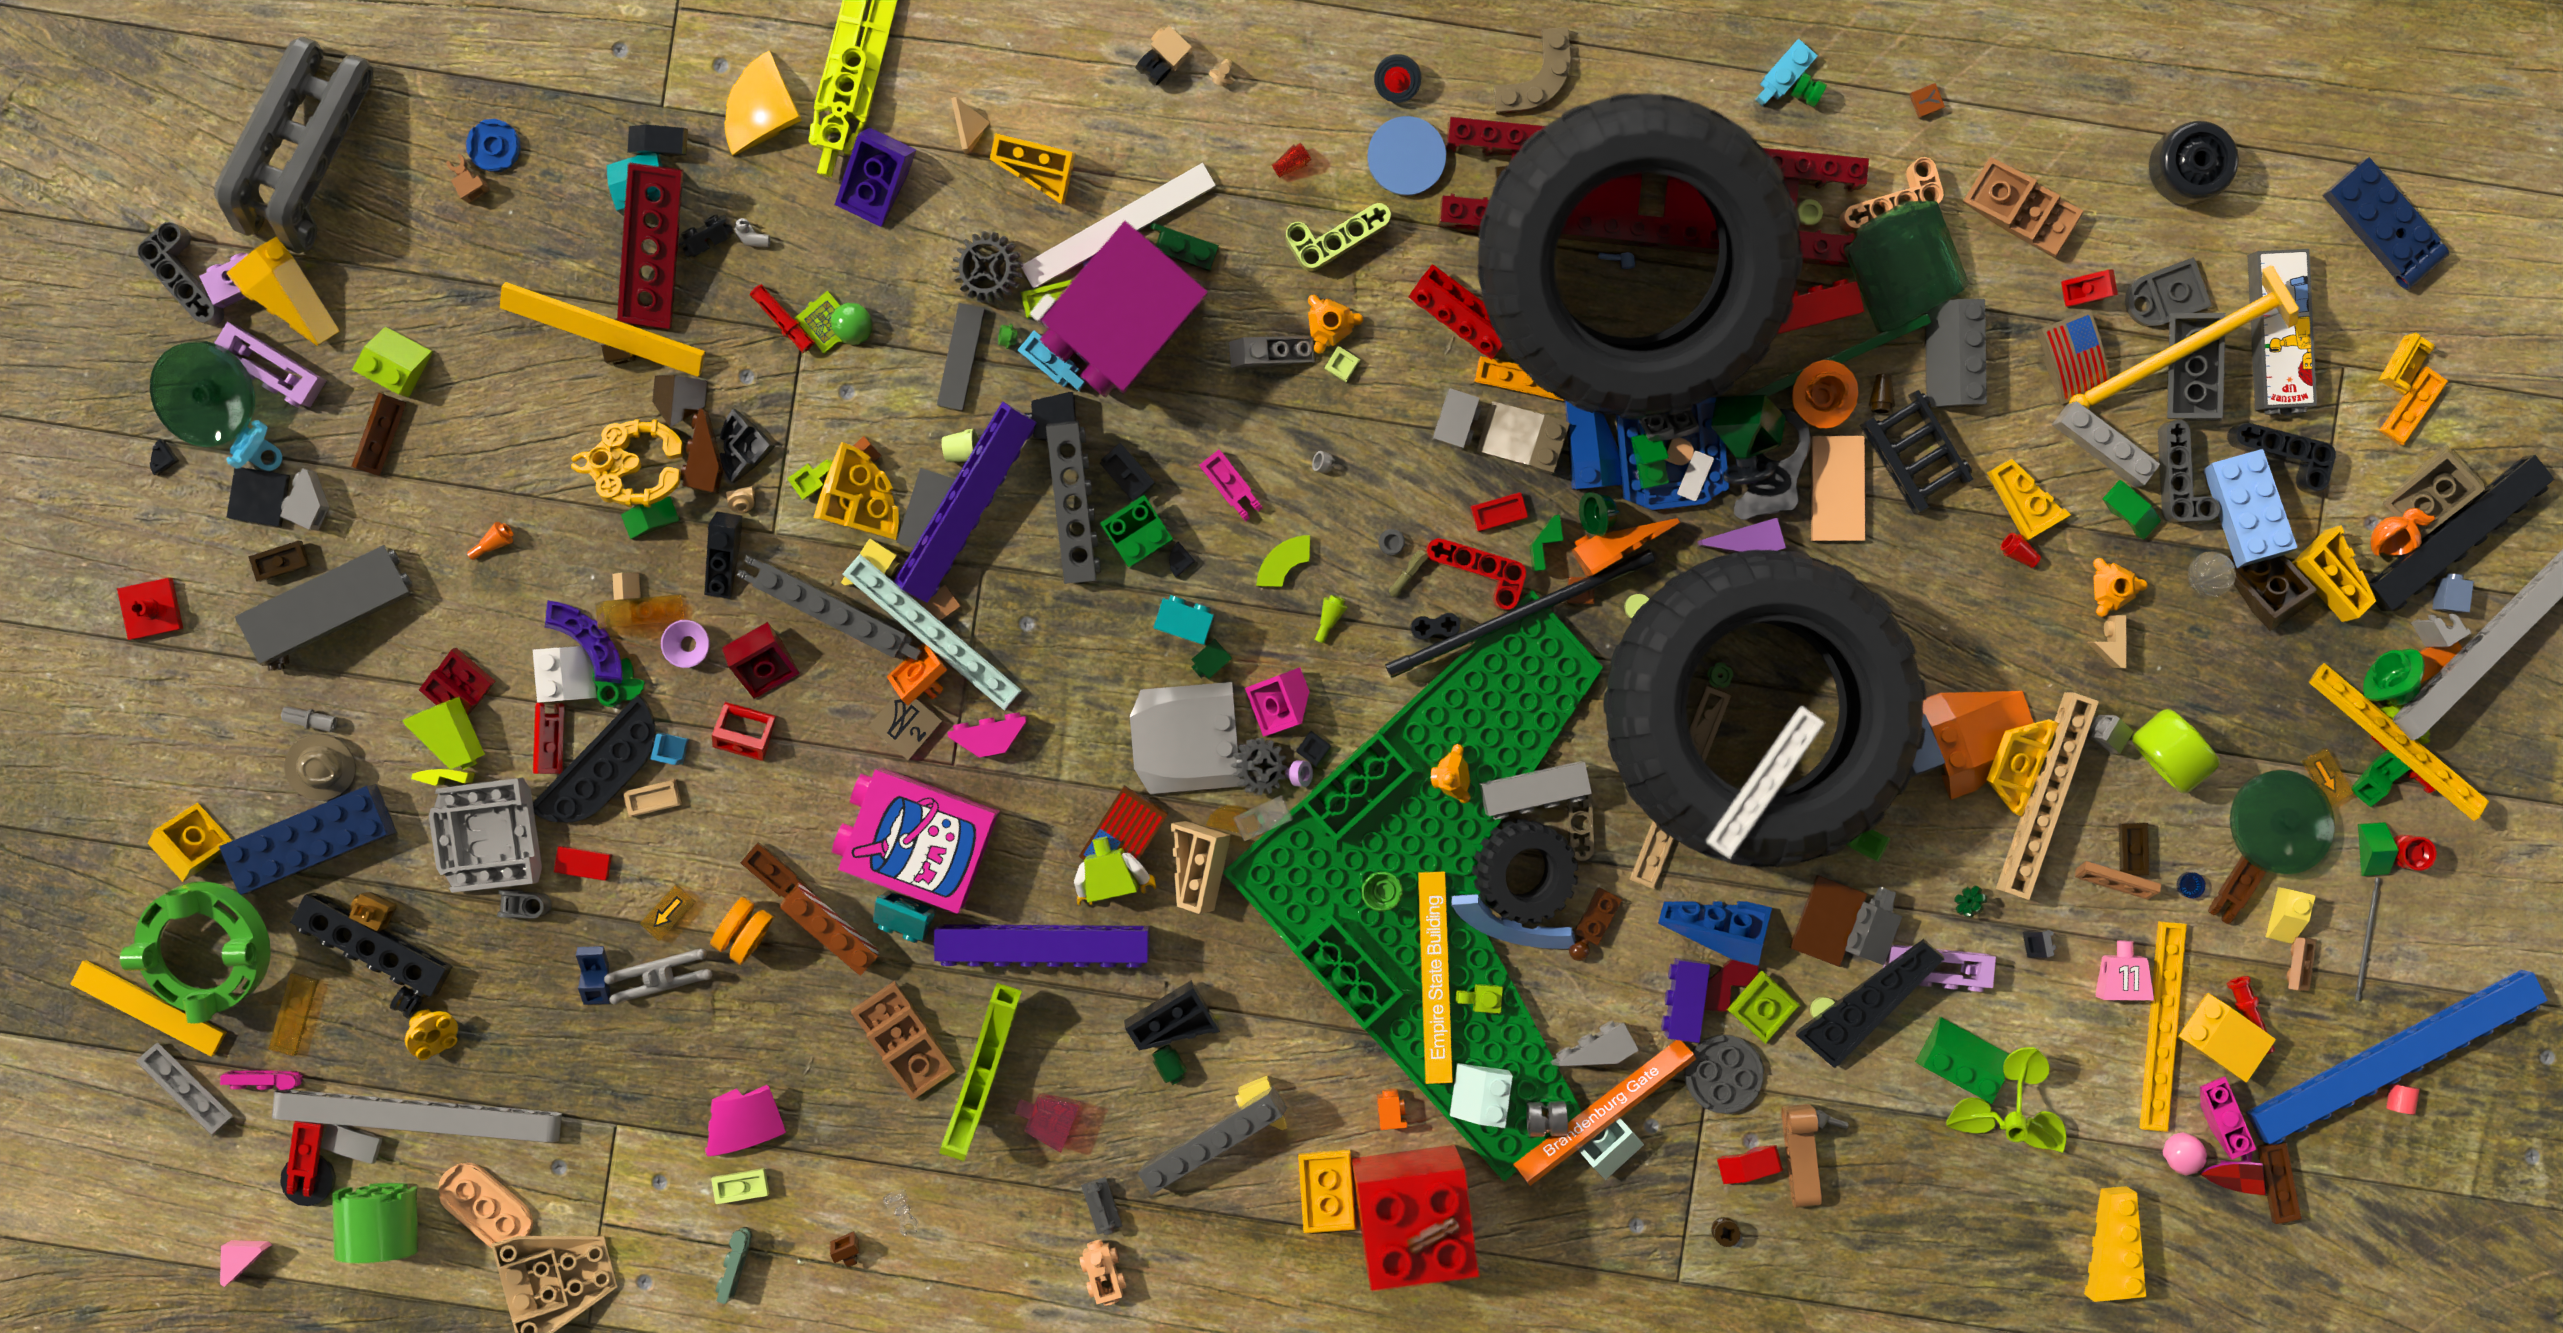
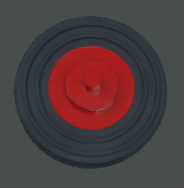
M1394 54L1384 58L1377 66L1374 74L1376 90L1384 99L1393 103H1402L1410 100L1416 95L1421 85L1422 77L1419 66L1413 59L1402 54Z

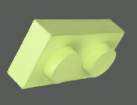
M765 1168L711 1178L715 1204L769 1195Z

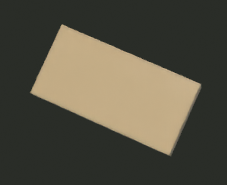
M676 779L623 792L629 817L682 805Z

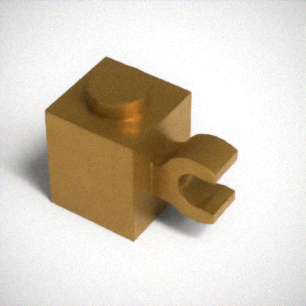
M371 892L361 893L353 899L350 905V910L352 911L349 918L373 930H384L387 928L397 905Z

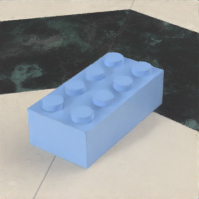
M2263 449L2214 462L2203 470L2211 495L2219 502L2220 513L2218 515L2237 568L2283 556L2297 548Z

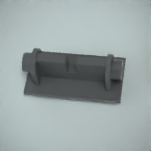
M1106 1176L1082 1184L1081 1187L1097 1234L1104 1233V1235L1113 1233L1114 1229L1122 1227Z

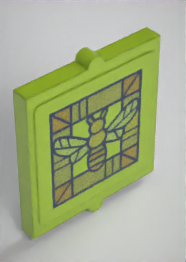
M828 290L814 302H809V306L795 317L801 323L800 326L814 340L815 344L824 354L838 342H843L835 335L831 328V315L840 305Z

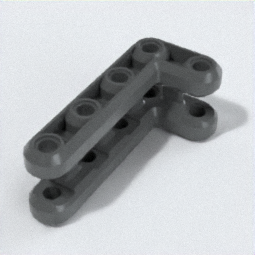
M306 37L296 38L288 45L219 175L214 188L215 199L235 232L246 236L258 233L266 218L279 241L282 242L287 250L297 254L308 251L315 242L317 225L309 210L311 200L356 115L373 78V68L368 60L357 55L344 57L329 82L314 77L320 66L321 59H323V50L317 41ZM306 95L321 100L307 125L292 121L296 110L303 103ZM284 139L298 144L290 161H287L284 169L281 170L270 166L269 162ZM260 184L274 189L268 205H265L259 194Z

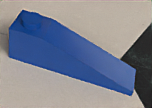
M1664 901L1658 924L1732 960L1759 966L1772 907L1747 901H1737V905H1722V901H1713L1712 905H1699L1695 901Z

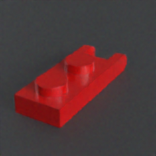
M538 702L535 705L534 774L562 773L563 703L555 704L554 713H545L544 703Z

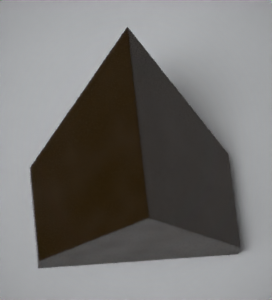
M677 375L655 376L652 402L670 428L697 412L699 408L706 407L708 381Z

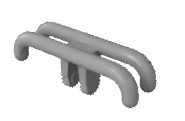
M696 949L607 974L604 977L606 984H613L643 975L644 982L643 986L613 994L610 997L611 1004L616 1005L635 998L711 979L713 973L710 969H703L676 977L673 976L671 969L673 966L705 959L707 951L705 949Z

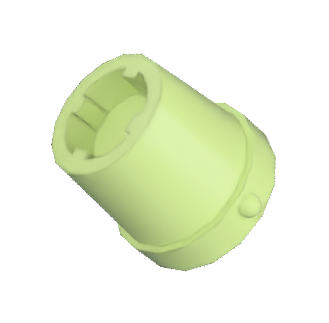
M967 429L964 432L942 438V451L946 462L967 461L979 441L975 429Z

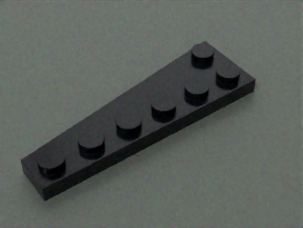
M1922 939L1796 1031V1036L1833 1068H1836L1944 960V956L1925 939Z

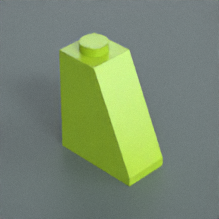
M459 697L403 719L404 725L449 769L461 766L462 770L477 764L475 759L485 755Z

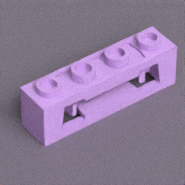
M228 322L211 347V350L219 354L218 360L229 366H232L233 363L239 366L241 374L252 380L257 377L264 382L262 387L275 394L278 391L286 395L284 400L297 408L300 405L311 407L327 381L241 327ZM243 341L249 343L250 346L243 344ZM255 351L282 369L293 373L296 372L302 378L300 379L297 375L289 373L287 378L283 380L256 362L238 356V353L249 357L251 352ZM291 384L292 386H294V388L292 389L287 385Z
M1892 945L1883 968L1913 946ZM1936 949L1944 956L1942 962L1961 964V972L1972 975L1971 977H1964L1954 972L1933 970L1919 984V986L1932 987V982L1942 983V987L1948 989H1958V985L1968 986V990L1984 992V987L1993 988L1996 957L1984 953ZM1964 961H1973L1974 964H1967Z

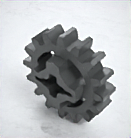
M1264 738L1246 740L1247 745L1238 746L1241 753L1233 754L1237 759V763H1232L1231 767L1236 768L1237 772L1232 776L1240 778L1237 785L1238 787L1246 786V793L1254 792V795L1272 793V788L1280 787L1278 780H1285V776L1281 774V771L1286 770L1287 766L1282 765L1281 761L1285 760L1286 756H1279L1278 753L1281 747H1273L1274 741L1272 740L1265 741ZM1258 764L1260 766H1264L1265 768L1260 769L1258 767H1254L1253 765Z

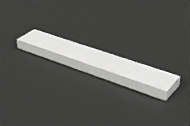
M1803 707L1798 709L1706 843L1726 857L1731 858L1825 724L1822 720Z

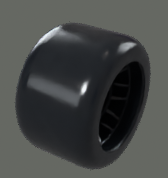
M2193 121L2182 124L2165 134L2154 146L2149 159L2151 181L2156 190L2173 203L2180 205L2202 203L2219 195L2232 183L2238 170V150L2229 133L2214 123ZM2195 156L2199 159L2200 166L2196 164Z

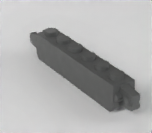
M748 555L746 556L744 561L747 564L761 570L756 578L744 570H739L737 576L752 583L753 587L892 658L902 660L904 655L918 660L922 650L910 645L913 639L908 637L907 633L769 563H762Z

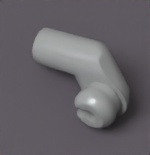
M741 218L736 221L735 232L744 245L770 247V235L756 234L747 219Z

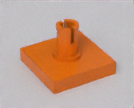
M925 643L918 647V649L922 650L918 660L907 657L887 676L901 700L907 705L911 704L923 692L931 699L937 697L934 690L938 694L943 690V686L936 682V680L947 669L936 653Z

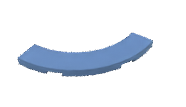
M1477 894L1452 897V906L1455 912L1467 924L1496 939L1523 946L1549 949H1569L1570 946L1575 944L1576 939L1571 927L1537 926L1535 929L1525 928L1514 920L1510 921L1503 916L1501 918L1494 916L1492 910L1481 901Z

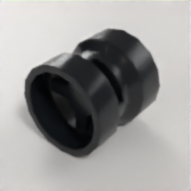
M1153 49L1148 51L1135 67L1141 74L1148 76V81L1154 87L1159 85L1172 70V67L1167 62H1162L1159 59V54Z

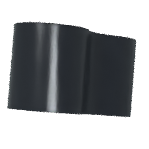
M1445 613L1435 619L1420 616L1412 620L1409 630L1411 635L1418 640L1428 639L1434 634L1449 637L1459 631L1461 623L1459 618L1453 613ZM1445 617H1449L1451 622L1454 621L1455 625L1450 628V632H1447L1446 628L1441 627V623L1446 620ZM1420 620L1423 621L1424 625L1429 626V630H1426L1423 636H1421L1420 631H1415V626L1419 625Z

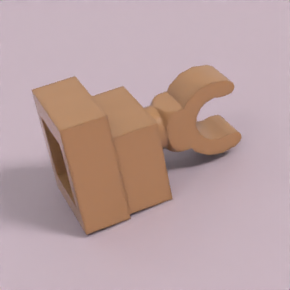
M458 154L457 156L460 159L458 167H454L449 161H446V164L451 171L458 175L451 180L456 188L455 190L460 198L469 204L490 191V188L485 180L468 171L466 158Z

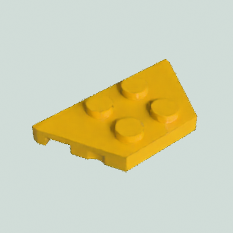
M2048 719L2006 730L1986 779L2012 813L2018 816H2023L2059 724L2053 720Z

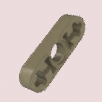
M1587 794L1586 799L1582 800V807H1588L1587 812L1581 810L1573 812V807L1578 808V802H1570V799H1567L1569 846L1575 852L1574 858L1580 861L1588 860L1594 853L1592 794ZM1578 815H1584L1588 820V825L1583 830H1577L1573 825L1574 818ZM1574 833L1580 835L1589 834L1588 838L1583 837V844L1588 846V850L1584 851L1583 856H1580V853L1575 851V847L1579 846L1580 842L1579 837L1574 838Z

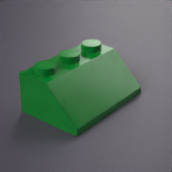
M1939 1016L1915 1063L1992 1104L2004 1083L2003 1065L2009 1054Z

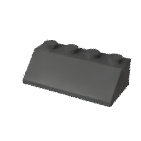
M1956 299L1925 303V314H1928L1931 323L1925 326L1926 396L1931 402L1930 408L1980 407L1987 404L1985 299Z
M2170 313L2169 347L2225 318L2226 313ZM2225 336L2168 365L2167 419L2185 421H2221L2223 419Z

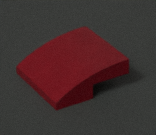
M453 648L440 666L430 673L419 691L435 705L459 697L468 716L496 681L458 648Z

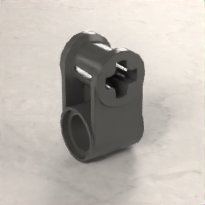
M500 889L501 905L500 911L497 912V917L538 918L549 913L552 902L549 896L544 893ZM534 899L540 903L539 912L534 911L532 908V901Z

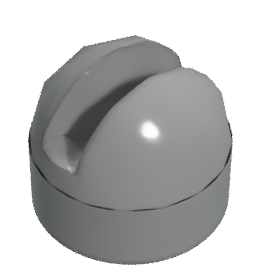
M1318 451L1313 458V470L1320 473H1328L1334 468L1331 464L1335 460L1331 454Z

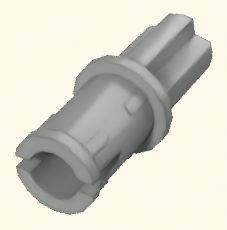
M285 706L281 712L282 721L302 725L307 730L315 728L332 733L337 725L336 716L315 713L314 709L306 711Z

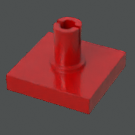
M164 578L117 588L128 640L184 629L173 578Z

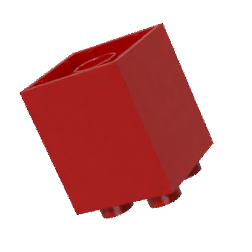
M1455 1145L1351 1158L1364 1258L1371 1291L1479 1277L1465 1167ZM1451 1216L1456 1219L1459 1231L1452 1235L1448 1233L1446 1238L1429 1247L1424 1246V1250L1413 1254L1407 1243L1408 1239L1415 1235L1417 1237L1420 1236L1421 1232L1438 1223L1440 1225L1443 1224V1220Z

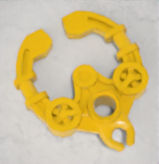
M635 419L634 421L622 424L613 423L603 429L601 434L602 441L590 452H581L572 457L573 462L585 458L587 460L586 465L579 467L573 463L571 464V469L577 473L590 474L596 482L595 486L598 495L605 502H615L627 507H632L633 504H644L645 507H650L651 504L661 501L676 490L680 485L681 472L676 468H664L659 476V485L651 489H645L644 494H634L633 489L625 490L620 478L636 473L641 468L638 456L624 451L629 446L630 438H639L641 433H651L652 438L658 437L662 439L663 450L668 459L683 457L684 445L679 436L669 427L659 423L658 419H653L652 422H641L640 419ZM608 460L605 464L599 465L600 462Z

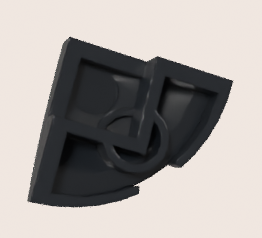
M736 409L730 411L720 434V439L725 440L723 444L725 453H720V460L725 474L731 482L735 483L755 468L773 450L775 445Z

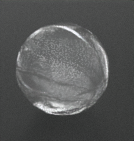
M2214 551L2204 552L2192 560L2188 568L2187 577L2190 586L2198 594L2205 597H2218L2231 589L2236 579V570L2230 558L2223 553Z

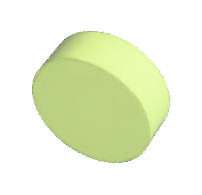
M1807 199L1797 206L1799 221L1803 226H1814L1823 216L1822 206L1816 200Z
M1643 594L1630 596L1624 606L1627 616L1632 619L1637 610L1649 598Z
M1828 997L1816 998L1810 1006L1811 1016L1815 1018L1835 1002Z

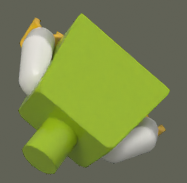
M1107 836L1092 840L1095 854L1088 855L1084 862L1079 865L1074 880L1078 895L1077 905L1081 906L1083 899H1086L1087 903L1089 902V905H1092L1093 901L1137 892L1139 884L1141 892L1144 894L1146 893L1145 886L1147 885L1153 886L1154 890L1156 889L1154 876L1148 874L1143 865L1130 853H1125L1123 848L1111 850Z

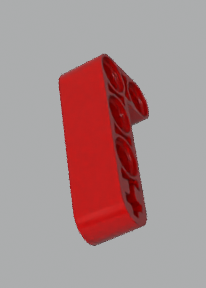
M1441 538L1434 539L1428 543L1426 553L1430 561L1497 581L1493 594V602L1497 608L1509 610L1517 605L1526 577V569L1522 563ZM1441 544V549L1449 552L1451 547H1454L1455 549L1450 558L1451 562L1446 561L1449 556L1445 554H1440L1438 558L1435 557V552L1431 551V548ZM1459 551H1465L1470 556V561L1465 566L1460 565L1456 560V555ZM1485 558L1493 560L1495 564V569L1491 573L1484 572L1481 567V563ZM1510 566H1515L1520 571V576L1515 581L1507 577L1506 572ZM1502 591H1508L1512 595V602L1508 606H1504L1499 601V595Z

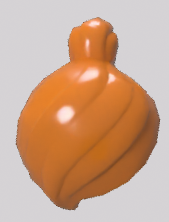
M2410 508L2404 512L2403 517L2392 516L2385 518L2374 528L2371 535V550L2376 556H2379L2380 553L2387 555L2411 553L2415 548L2420 547L2422 543L2421 534L2416 525L2427 526L2434 521L2435 517L2427 515L2419 508Z

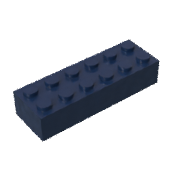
M375 784L352 791L219 846L238 893L243 895L393 835L397 831L378 785Z

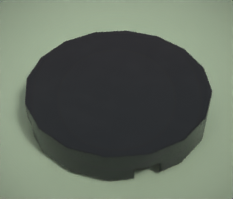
M319 1155L317 1176H315L314 1191L311 1197L303 1195L305 1179L303 1176H299L296 1193L294 1195L287 1194L288 1162L281 1172L280 1184L282 1191L290 1201L297 1205L311 1206L318 1204L326 1199L335 1187L336 1175L334 1168L322 1155Z

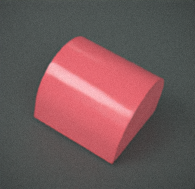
M2395 1083L2391 1084L2386 1108L2396 1112L2415 1115L2420 1088Z

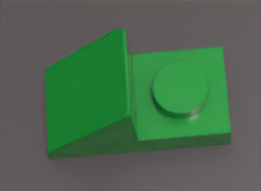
M1646 434L1632 436L1631 440L1641 488L1645 489L1669 483L1665 459H1668L1669 456L1663 442L1649 441Z

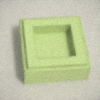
M1338 346L1324 369L1342 381L1347 382L1360 359Z

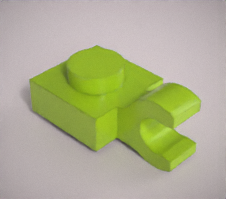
M826 459L816 468H813L808 463L787 478L802 500H806L823 487L824 482L821 478L828 474L832 461Z
M1475 984V992L1456 990L1455 1001L1462 1004H1473V1011L1501 1013L1503 987Z

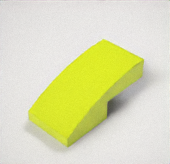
M441 768L413 773L411 779L434 786L445 785L446 778L462 783L473 782L475 772L456 768Z

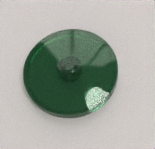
M188 341L165 351L153 367L150 377L152 405L163 425L179 439L197 446H218L238 437L251 422L255 409V391L252 380L241 361L224 347L208 341Z
M2274 770L2251 778L2240 788L2232 803L2230 828L2237 848L2252 865L2268 873L2288 875L2304 872L2314 867L2324 858L2333 841L2335 819L2327 796L2314 781L2294 771Z

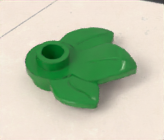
M629 658L621 659V684L594 681L598 687L597 698L602 705L614 707L619 705L622 700H633L642 692L645 681L633 678L634 669ZM610 689L615 691V696L612 699L607 696V692Z

